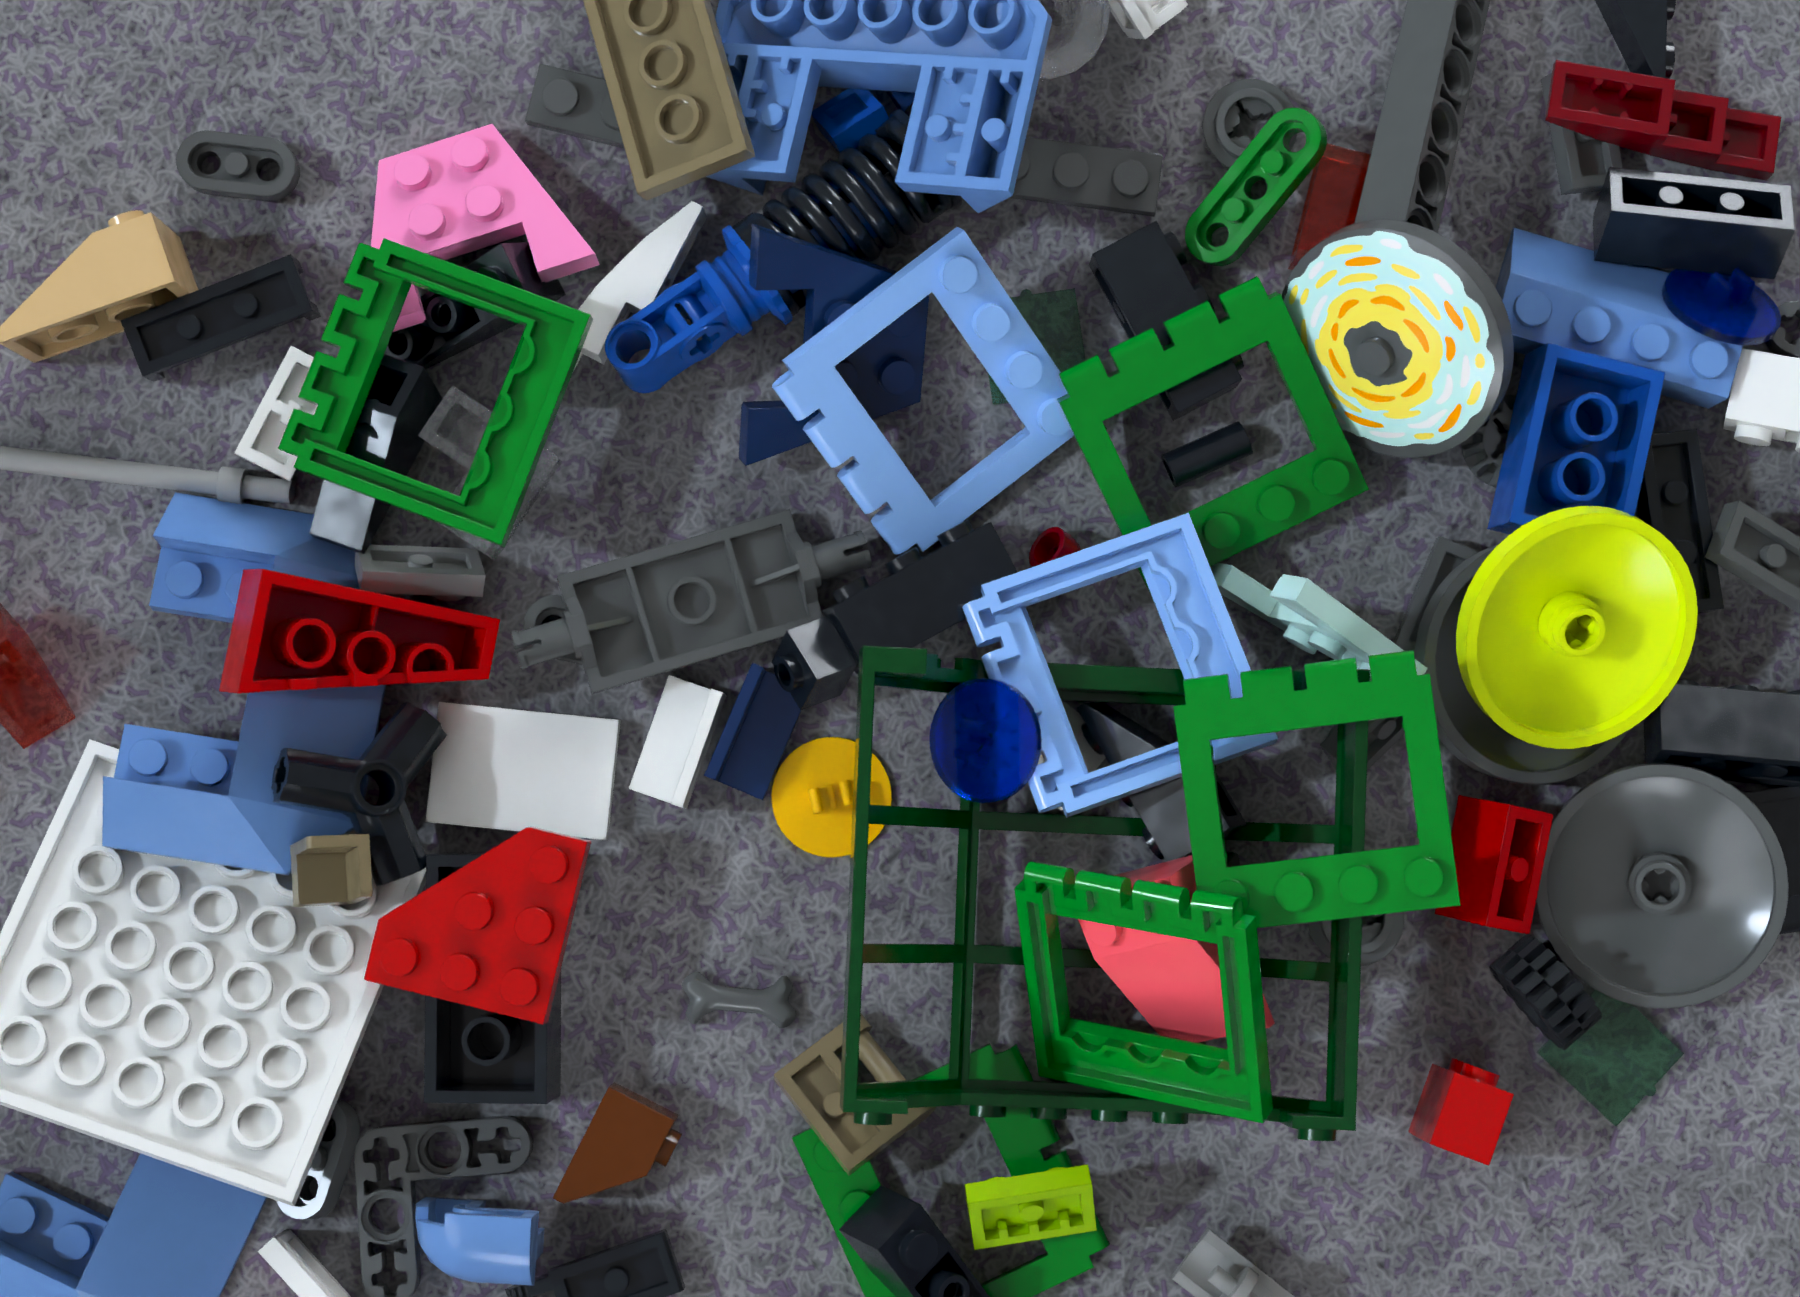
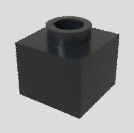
M828 616L787 630L772 660L778 683L785 691L791 693L800 710L840 696L858 665Z

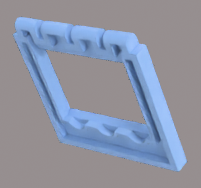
M959 227L954 228L784 358L782 361L788 368V371L772 384V388L796 421L805 419L818 409L820 413L804 425L803 430L831 468L841 465L850 457L853 458L851 462L838 472L837 477L864 514L872 513L884 503L887 504V506L872 517L871 523L895 555L904 553L914 544L924 552L939 540L937 538L939 534L963 522L1074 436L1057 401L1058 398L1067 394L1059 376L1061 372L966 232ZM932 292L1018 415L1025 428L930 500L835 366Z
M1189 513L982 584L981 593L983 597L963 605L962 608L976 646L985 647L999 641L1002 648L991 651L981 657L990 682L1006 685L1019 693L1028 703L1035 716L1039 731L1038 756L1043 755L1045 762L1034 766L1027 778V782L1039 813L1062 806L1067 818L1182 777L1178 741L1093 772H1088L1026 609L1027 606L1141 567L1183 678L1190 679L1228 674L1232 699L1243 697L1240 672L1251 671ZM1276 732L1212 740L1215 765L1275 744L1278 740Z

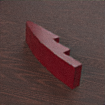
M1556 60L1553 64L1545 121L1585 136L1650 156L1767 181L1774 173L1781 117L1728 108L1729 98L1676 90V80Z

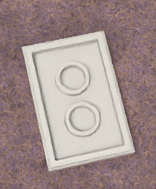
M439 702L437 720L441 723V727L447 736L433 753L425 822L519 832L526 827H536L573 837L608 840L620 720Z

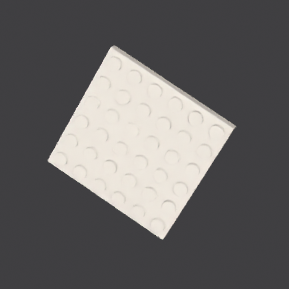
M89 739L0 933V1105L295 1207L384 987L382 984L364 980L378 919L422 892L426 883V868L381 886H376L372 876V897L355 904L293 907L292 874L281 875L106 848L102 846L103 776L114 778L119 749ZM352 830L347 835L356 834L355 830Z

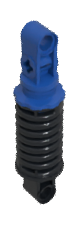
M896 109L890 113V118L875 130L877 135L866 134L859 140L858 150L847 147L841 151L838 156V162L828 160L821 165L819 169L820 176L809 173L801 180V189L790 186L782 193V202L776 199L768 201L763 206V215L752 212L732 227L728 225L723 228L722 235L727 250L722 253V256H717L713 262L709 263L703 260L695 266L696 272L690 277L667 288L655 301L627 320L614 326L606 338L605 352L625 385L638 393L654 392L695 362L712 355L724 342L737 333L742 337L753 330L752 322H757L761 319V316L771 313L786 325L806 305L807 289L756 291L750 285L749 268L752 224L858 258L855 254L858 250L865 260L874 261L880 255V249L874 241L876 237L885 248H893L899 242V236L893 227L895 224L904 235H912L917 231L918 223L907 207L908 204H910L923 223H929L948 209L954 210L962 205L961 196L903 191L895 183L910 117L901 109ZM689 319L693 324H687L686 320ZM650 349L648 355L643 360L637 363H629V360L636 352Z

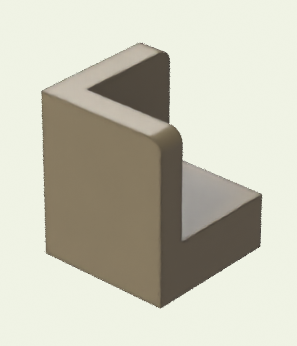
M369 834L307 836L290 845L293 907L355 904L372 897Z

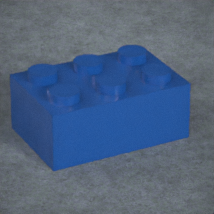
M1547 343L1525 354L1487 529L1510 535L1522 525L1537 517L1556 510L1577 506L1608 507L1635 516L1665 372L1552 343Z

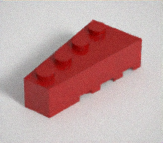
M243 569L219 692L238 694L489 679L500 619L267 569Z

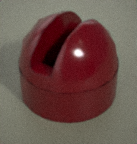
M1051 527L1042 532L1033 543L1029 553V563L1034 567L1080 551L1081 548L1078 542L1063 529Z

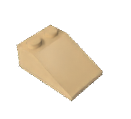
M135 210L112 217L108 221L109 227L93 232L0 326V344L36 363L124 332L120 320L197 291L198 287L181 238L151 212L144 214L143 211Z

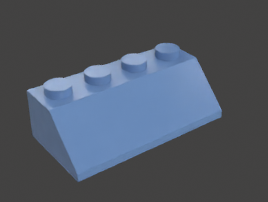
M1512 229L1496 284V290L1508 314L1513 336L1514 352L1525 355L1547 343H1552L1665 372L1661 395L1707 409L1723 402L1729 397L1743 344L1725 342L1709 337L1693 329L1673 313L1665 300L1664 290L1672 279L1680 276L1647 266L1594 261V251L1521 229Z

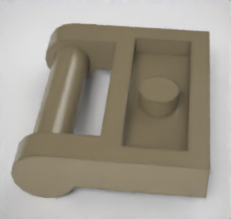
M861 1014L859 1060L877 1082L906 1081L905 1077L870 1035L869 1031L872 1026ZM842 1022L774 1074V1081L844 1171L850 1176L906 1131L923 1122L932 1114L936 1107L908 1108V1114H892L891 1125L854 1123V1112H843L840 1108L842 1062L837 1055L842 1052Z

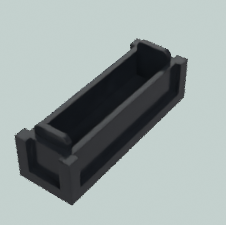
M290 254L120 320L142 377L155 382L165 378L163 372L297 319L305 317L311 321L321 317L317 305L310 301L300 276L303 273L300 262Z
M1697 429L1652 434L1637 502L1639 519L1662 533L1682 555L1694 582L1698 614L1724 609L1718 565L1705 557L1713 532Z

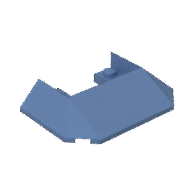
M719 0L715 19L755 157L706 177L762 196L766 180L795 183L817 88L833 87L915 93L895 183L903 191L961 196L977 213L1013 196L1052 24L1051 16L1039 0Z
M175 492L153 534V537L161 546L149 606L153 611L233 623L243 569H267L360 589L354 566L356 552L312 537L309 532L314 514L245 503L222 502L214 498ZM386 685L248 693L239 741L125 724L114 778L103 776L102 846L281 875L291 874L290 845L307 836L347 835L354 830L351 819L343 813L273 802L274 794L271 788L273 772L281 750L283 748H292L358 760L377 736ZM364 775L360 784V791L364 800L369 775Z
M140 1153L109 1218L14 1172L7 1173L0 1186V1297H220L267 1197Z

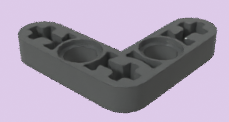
M504 1115L393 1124L373 1128L360 1137L354 1151V1171L361 1275L364 1291L368 1297H411L420 1284L421 1262L415 1221V1180L501 1174L518 1169L528 1160L533 1151L534 1140L532 1132L524 1121L517 1117ZM500 1127L508 1128L511 1138H520L521 1148L511 1152L510 1161H502L500 1151L488 1150L480 1151L477 1154L481 1162L480 1165L470 1164L473 1143L468 1129H479L477 1141L495 1139L499 1136ZM441 1131L449 1132L459 1140L461 1155L455 1164L441 1166L435 1163L429 1156L428 1143L435 1133ZM379 1137L386 1138L388 1147L398 1148L399 1158L389 1162L388 1174L389 1181L401 1177L403 1189L387 1186L373 1192L369 1191L368 1181L378 1182L381 1180L379 1161L369 1160L368 1150L378 1146ZM391 1198L402 1206L405 1216L399 1230L384 1232L373 1223L371 1216L372 1208L379 1199ZM405 1239L407 1250L401 1248L395 1250L394 1263L397 1271H406L408 1279L397 1286L396 1293H389L387 1283L377 1282L376 1274L386 1268V1249L374 1253L372 1242L388 1245Z

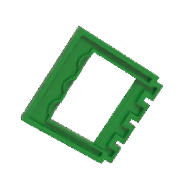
M385 238L380 249L359 243L343 283L361 291L360 300L338 294L321 341L340 348L337 358L316 351L298 397L318 405L314 415L293 409L278 449L296 456L297 460L294 468L301 472L505 548L593 318L590 314ZM411 284L525 326L460 496L361 460L353 455L345 454Z
M1257 276L1218 295L1226 314L1225 317L1217 320L1210 303L1205 301L1163 322L1171 340V343L1162 347L1154 329L1150 328L1108 349L1117 369L1109 374L1106 373L1098 355L1059 373L1067 394L1058 398L1057 401L1123 536L1152 525L1102 421L1266 342L1314 451L1187 512L1190 515L1209 566H1213L1369 490L1281 294L1274 292L1267 295ZM1139 567L1137 569L1150 593V590L1142 573L1141 567Z
M1414 650L1368 656L1371 681L1359 683L1356 657L1304 664L1307 685L1305 690L1295 691L1292 666L1240 672L1243 694L1241 698L1232 699L1228 674L1183 680L1186 705L1173 706L1197 890L1241 897L1244 914L1256 916L1257 928L1460 906L1430 674L1417 675ZM1403 716L1402 727L1405 732L1417 823L1416 834L1419 845L1228 867L1212 740Z
M1030 861L1025 868L1024 879L1014 888L1039 1076L1264 1123L1273 1110L1257 924L1256 916L1244 914L1242 898L1196 890L1192 895L1190 904L1189 890L1184 887L1137 880L1132 890L1131 880L1126 877L1080 870L1075 878L1072 868ZM1058 916L1217 944L1227 1049L1070 1018Z
M990 1043L970 1052L969 1079L1034 1081L1017 1044L1008 1050L996 1054ZM949 1063L912 1080L949 1078ZM1006 1107V1117H984L1011 1176L1043 1172L1055 1167H1074L1066 1149L1043 1159L1040 1149L1057 1142L1061 1138L1052 1120L1031 1118L1029 1107ZM811 1127L792 1136L793 1142L864 1296L895 1297L870 1271L839 1230L881 1186L870 1160L848 1176ZM1096 1213L1097 1231L1041 1239L1047 1253L982 1283L981 1286L990 1297H1032L1094 1268L1089 1256L1110 1245Z

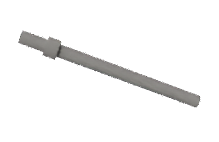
M0 446V470L216 495L218 501L243 504L247 499L292 504L295 496L294 480L288 481L285 479L252 476L249 474L248 469L222 466L218 472Z

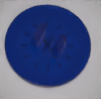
M1735 268L1732 275L1675 269L1669 273L1662 286L1663 300L1675 317L1691 329L1718 341L1736 345L1762 344L1774 337L1781 324L1780 311L1775 302L1762 289L1756 286L1755 281L1740 268Z
M974 679L958 685L941 701L932 720L929 742L933 764L945 785L955 794L966 800L990 803L1010 798L1028 783L1038 765L1042 739L1040 724L1035 710L1018 689L1001 680Z

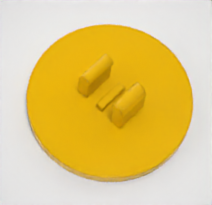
M824 737L809 741L796 748L787 756L774 778L771 799L777 824L794 845L810 854L821 857H841L851 854L855 765L854 741L839 737ZM872 753L870 805L891 806L892 794L888 775L881 762ZM869 824L868 845L879 835L885 825Z

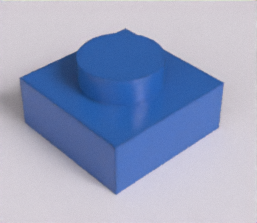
M847 89L813 110L811 114L820 132L839 153L847 147L858 148V142L866 134L876 135L875 130L889 119L884 106L869 90Z

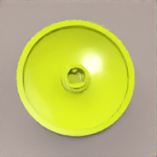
M1577 506L1556 510L1533 519L1508 535L1487 556L1475 573L1462 601L1456 629V653L1460 673L1469 694L1479 708L1503 730L1529 744L1554 749H1575L1599 744L1623 734L1643 721L1663 702L1676 685L1688 662L1695 640L1698 617L1697 596L1691 573L1682 555L1662 533L1626 512L1601 506Z

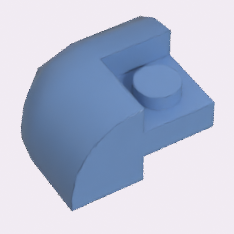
M424 1197L416 1203L415 1221L418 1241L429 1261L445 1274L476 1283L534 1286L536 1260L543 1253L545 1228H538L539 1211L485 1208L486 1200Z

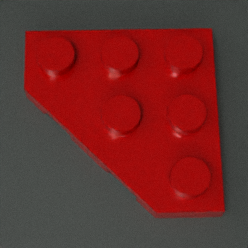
M526 827L378 919L364 980L543 1025L548 1023L591 841L536 827Z

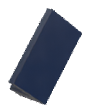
M754 663L751 664L704 774L708 778L763 801L802 712L791 693L785 691L780 686L775 674L766 671L764 667Z

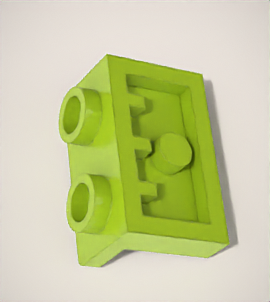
M1088 1164L1068 1168L1055 1167L1043 1172L1012 1177H993L985 1181L964 1184L974 1250L1097 1231L1093 1188Z

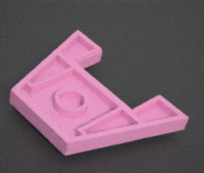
M493 124L379 160L371 246L380 249L385 238L439 259L448 260L526 234L541 282L545 281L546 283L600 265L595 252ZM411 284L393 332L423 323L426 320L419 291L415 285Z

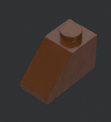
M614 1082L608 1087L553 1199L564 1204L645 1177L651 1171L655 1162L666 1167L682 1136V1133L672 1129L679 1115Z

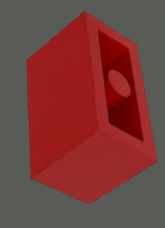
M1458 795L1451 837L1460 906L1436 908L1435 914L1482 926L1530 934L1554 814Z
M1452 1058L1448 1069L1432 1064L1408 1132L1431 1145L1489 1166L1514 1094L1496 1087L1500 1075L1454 1058Z

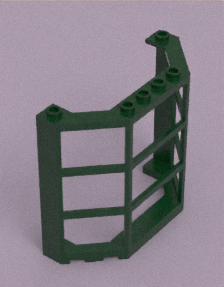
M862 646L859 650L840 1086L841 1110L843 1112H854V1123L864 1125H891L892 1114H908V1108L970 1105V1116L991 1118L1006 1117V1107H1029L1031 1118L1047 1120L1067 1119V1109L1091 1110V1120L1105 1122H1127L1128 1111L1152 1112L1151 1121L1163 1124H1188L1189 1113L1220 1115L1069 1082L969 1079L974 963L1024 965L1022 946L974 945L979 829L1143 836L1142 829L1146 826L1141 818L1080 815L1066 818L1065 815L980 811V798L970 796L962 790L960 791V810L870 805L875 686L956 695L972 684L990 682L982 660L955 658L954 669L941 668V658H938L936 654H928L927 649ZM1047 663L1061 701L1170 706L1186 705L1183 685L1184 678L1180 669ZM1305 669L1292 670L1295 691L1307 689ZM1357 669L1359 683L1370 681V670ZM1368 721L1338 724L1335 825L1246 822L1247 825L1224 840L1334 844V855L1364 851ZM869 824L959 828L954 944L864 943ZM1362 917L1331 921L1330 962L1260 958L1261 977L1330 982L1326 1101L1272 1095L1273 1110L1265 1120L1280 1122L1290 1128L1298 1129V1139L1336 1141V1130L1356 1131ZM1062 948L1064 967L1101 968L1094 960L1090 949ZM863 963H953L949 1078L858 1083Z

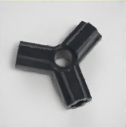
M405 702L400 705L358 760L283 748L273 772L271 786L274 794L273 802L343 813L351 819L356 834H369L371 871L376 886L402 879L426 868V854L404 800L407 787L447 734L443 731L441 723L426 710ZM364 775H369L375 779L379 786L380 795L375 806L366 802L361 795L360 784Z

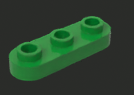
M1301 108L1283 109L1269 119L1189 218L1185 228V241L1189 251L1197 259L1213 266H1225L1241 257L1324 155L1327 146V134L1320 120ZM1297 133H1305V146L1300 151L1291 152L1289 148L1291 138ZM1259 180H1265L1267 183L1265 195L1260 199H1252L1251 188L1253 184ZM1220 227H1227L1229 233L1227 241L1223 245L1215 247L1212 243V234Z

